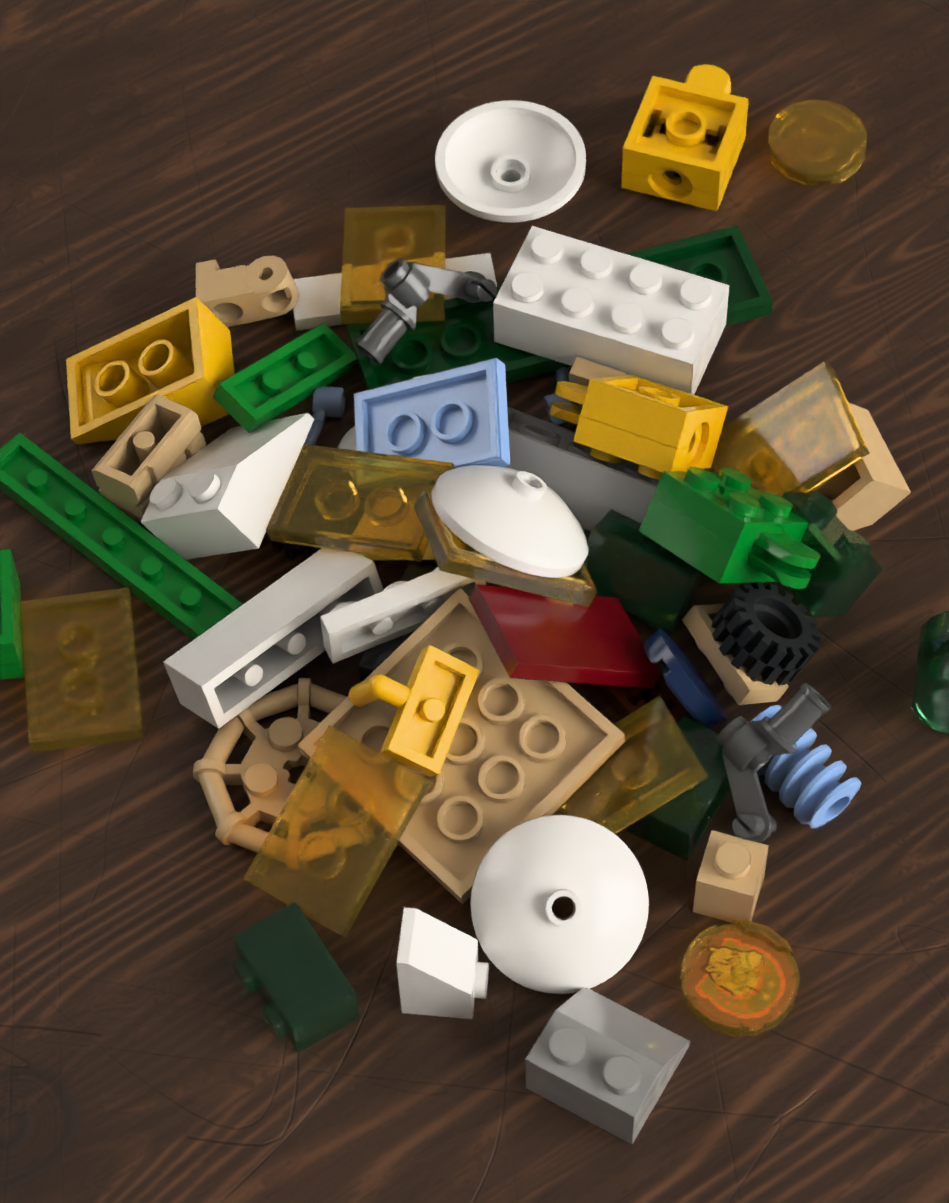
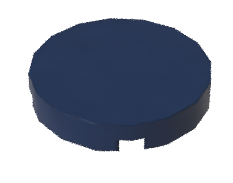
M658 629L644 640L643 648L651 663L654 662L656 664L660 661L665 666L662 669L663 676L667 680L665 683L698 723L701 722L706 730L713 731L728 720L722 704L684 652L663 630Z

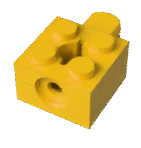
M699 65L690 70L684 83L652 76L623 146L621 188L718 211L745 141L749 102L748 98L730 94L731 82L728 73L714 65Z
M632 374L592 378L589 380L588 387L574 382L559 381L556 385L555 394L583 406L566 402H552L549 414L577 425L573 442L591 447L590 456L610 463H621L622 459L639 464L637 471L640 474L660 480L663 471L687 472L689 467L711 468L728 406Z

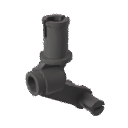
M402 258L395 259L384 269L380 276V282L385 285V298L380 304L383 310L359 340L357 339L354 342V345L368 359L381 365L384 361L383 359L407 330L414 331L416 328L417 307L427 300L430 292L460 298L470 303L489 302L493 300L490 295H497V286L492 280L486 279L479 272H459L414 262H405Z
M804 682L800 686V690L771 719L765 716L762 720L747 722L742 716H739L730 722L716 739L723 746L721 751L738 818H734L732 828L735 835L740 838L754 842H763L771 836L772 832L776 831L777 823L774 816L768 813L757 771L773 755L793 754L798 749L796 742L826 712L828 713L832 709L826 699L808 683Z

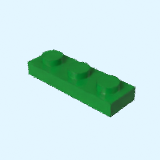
M323 322L219 383L213 398L250 433L313 395L318 387L328 386L351 372L357 363L355 353Z

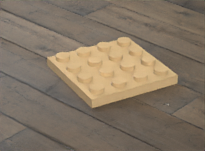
M459 588L366 678L382 674L407 686L421 649L428 645L480 670L438 775L429 777L380 753L398 709L380 699L366 706L358 707L350 701L348 695L298 744L300 752L463 904L471 896L473 880L477 869L491 846L513 827L537 817L552 815L625 742V736L622 731L568 683L510 678L469 601L470 596Z

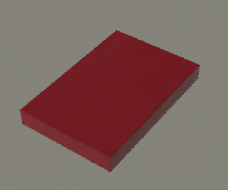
M478 584L469 598L510 678L653 688L661 675L654 662L651 663L643 648L644 643L618 598Z

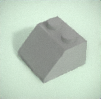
M583 987L555 1010L525 1059L526 1088L620 1139L633 1144L686 1053L690 1041L595 991Z

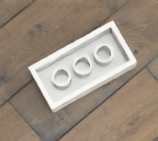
M532 226L493 302L494 342L573 366L578 356L625 372L626 375L634 374L695 395L726 325L729 285Z

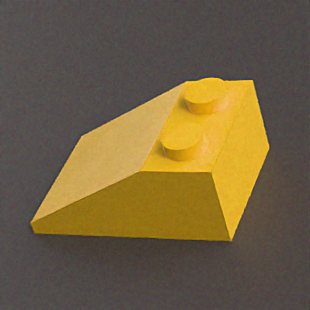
M197 297L66 359L71 440L76 444L117 440L149 400L157 394L192 409L198 415L201 427L229 415L213 398V395L219 383L235 374L230 330Z

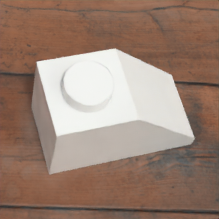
M404 907L396 962L402 1013L473 1019L475 998L486 999L489 963L479 962L478 940L416 908Z

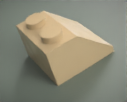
M832 396L825 399L754 461L769 492L789 501L793 505L791 512L809 522L801 541L805 545L870 526L911 493L869 411Z

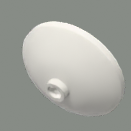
M517 100L496 101L477 106L463 113L446 128L436 148L435 168L437 179L444 193L464 211L479 218L496 222H523L534 220L556 211L576 194L585 175L586 150L577 129L558 112L532 102Z
M466 465L444 472L433 487L432 503L444 524L470 547L504 566L541 577H566L576 573L588 555V543L583 528L575 515L557 493L549 488L542 479L532 473L501 466Z
M547 815L525 821L513 827L491 846L483 857L474 877L470 906L472 923L477 939L490 961L504 975L514 982L535 991L566 994L578 992L583 987L589 989L614 976L624 967L637 950L643 937L648 918L649 901L642 869L631 850L619 837L607 828L585 818L571 815ZM562 896L571 898L574 903L573 912L567 918H557L552 912L553 902Z

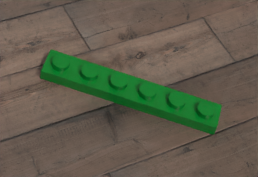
M20 432L0 449V490L192 640L243 605V603Z

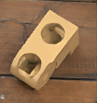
M263 256L253 261L250 265H240L220 269L216 259L196 263V297L226 327L281 316L293 309L298 302V288L286 263L279 257Z

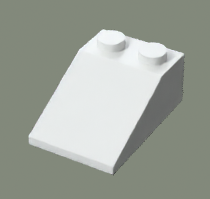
M309 413L274 419L250 433L242 426L230 428L160 479L150 494V502L141 523L185 560L258 549L314 422V418Z

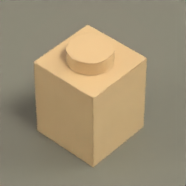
M711 830L696 879L693 912L750 928L764 880L769 845Z

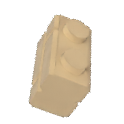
M158 394L154 395L91 470L96 485L100 487L98 490L99 494L134 521L142 524L141 520L150 502V494L160 479L206 446L204 436L200 432L201 425L198 415L190 408Z

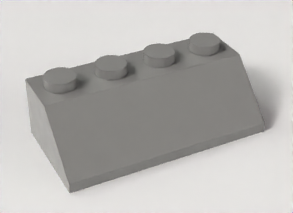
M507 408L510 465L505 467L529 472L542 479L549 488L561 497L583 528L585 537L598 539L600 535L619 542L617 548L622 552L639 558H648L649 554L656 555L665 549L639 532L659 483L658 479L640 474L637 471L639 464L622 459L621 463H610L590 456L591 447L573 442L574 431L516 409Z

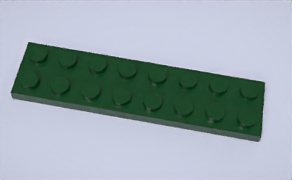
M738 225L627 253L637 258L729 285L725 326L772 314L773 300ZM498 286V287H497V294H498V292H499L501 286ZM490 295L493 300L489 302L470 303L460 298H452L417 307L416 328L414 331L407 330L383 359L384 361L381 365L368 359L354 345V342L357 339L359 340L376 318L347 325L348 340L352 351L356 355L357 365L366 390L494 358L499 359L505 364L506 384L557 371L562 367L569 368L572 366L494 342L493 302L496 296Z

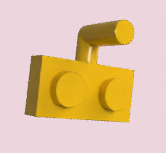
M428 645L421 649L407 686L385 675L377 674L354 685L349 691V698L358 707L366 706L378 699L397 707L398 709L380 753L429 777H433L441 771L480 670Z

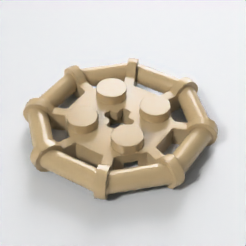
M299 678L297 684L265 694L218 729L203 758L194 763L193 778L201 784L217 826L215 836L224 845L236 844L287 864L288 870L300 871L303 864L360 844L368 847L376 840L375 831L378 825L363 810H360L359 814L353 813L349 809L352 800L300 752L298 744L320 723L311 719V707L330 714L347 696L312 683L311 678ZM298 707L296 719L291 717L279 718L267 729H264L256 722ZM243 732L253 742L241 764H226ZM307 766L315 776L312 780L302 778L297 785L290 783L291 776L288 771L294 767ZM226 785H242L245 793H247L250 804L241 812L235 811ZM327 820V825L338 822L341 827L303 840L304 833L313 830L312 824ZM263 821L290 832V836L287 840L254 826Z

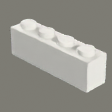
M333 540L163 661L180 704L219 729L323 653L325 648L320 616L330 613L336 606L342 603L357 602L384 590L374 561Z

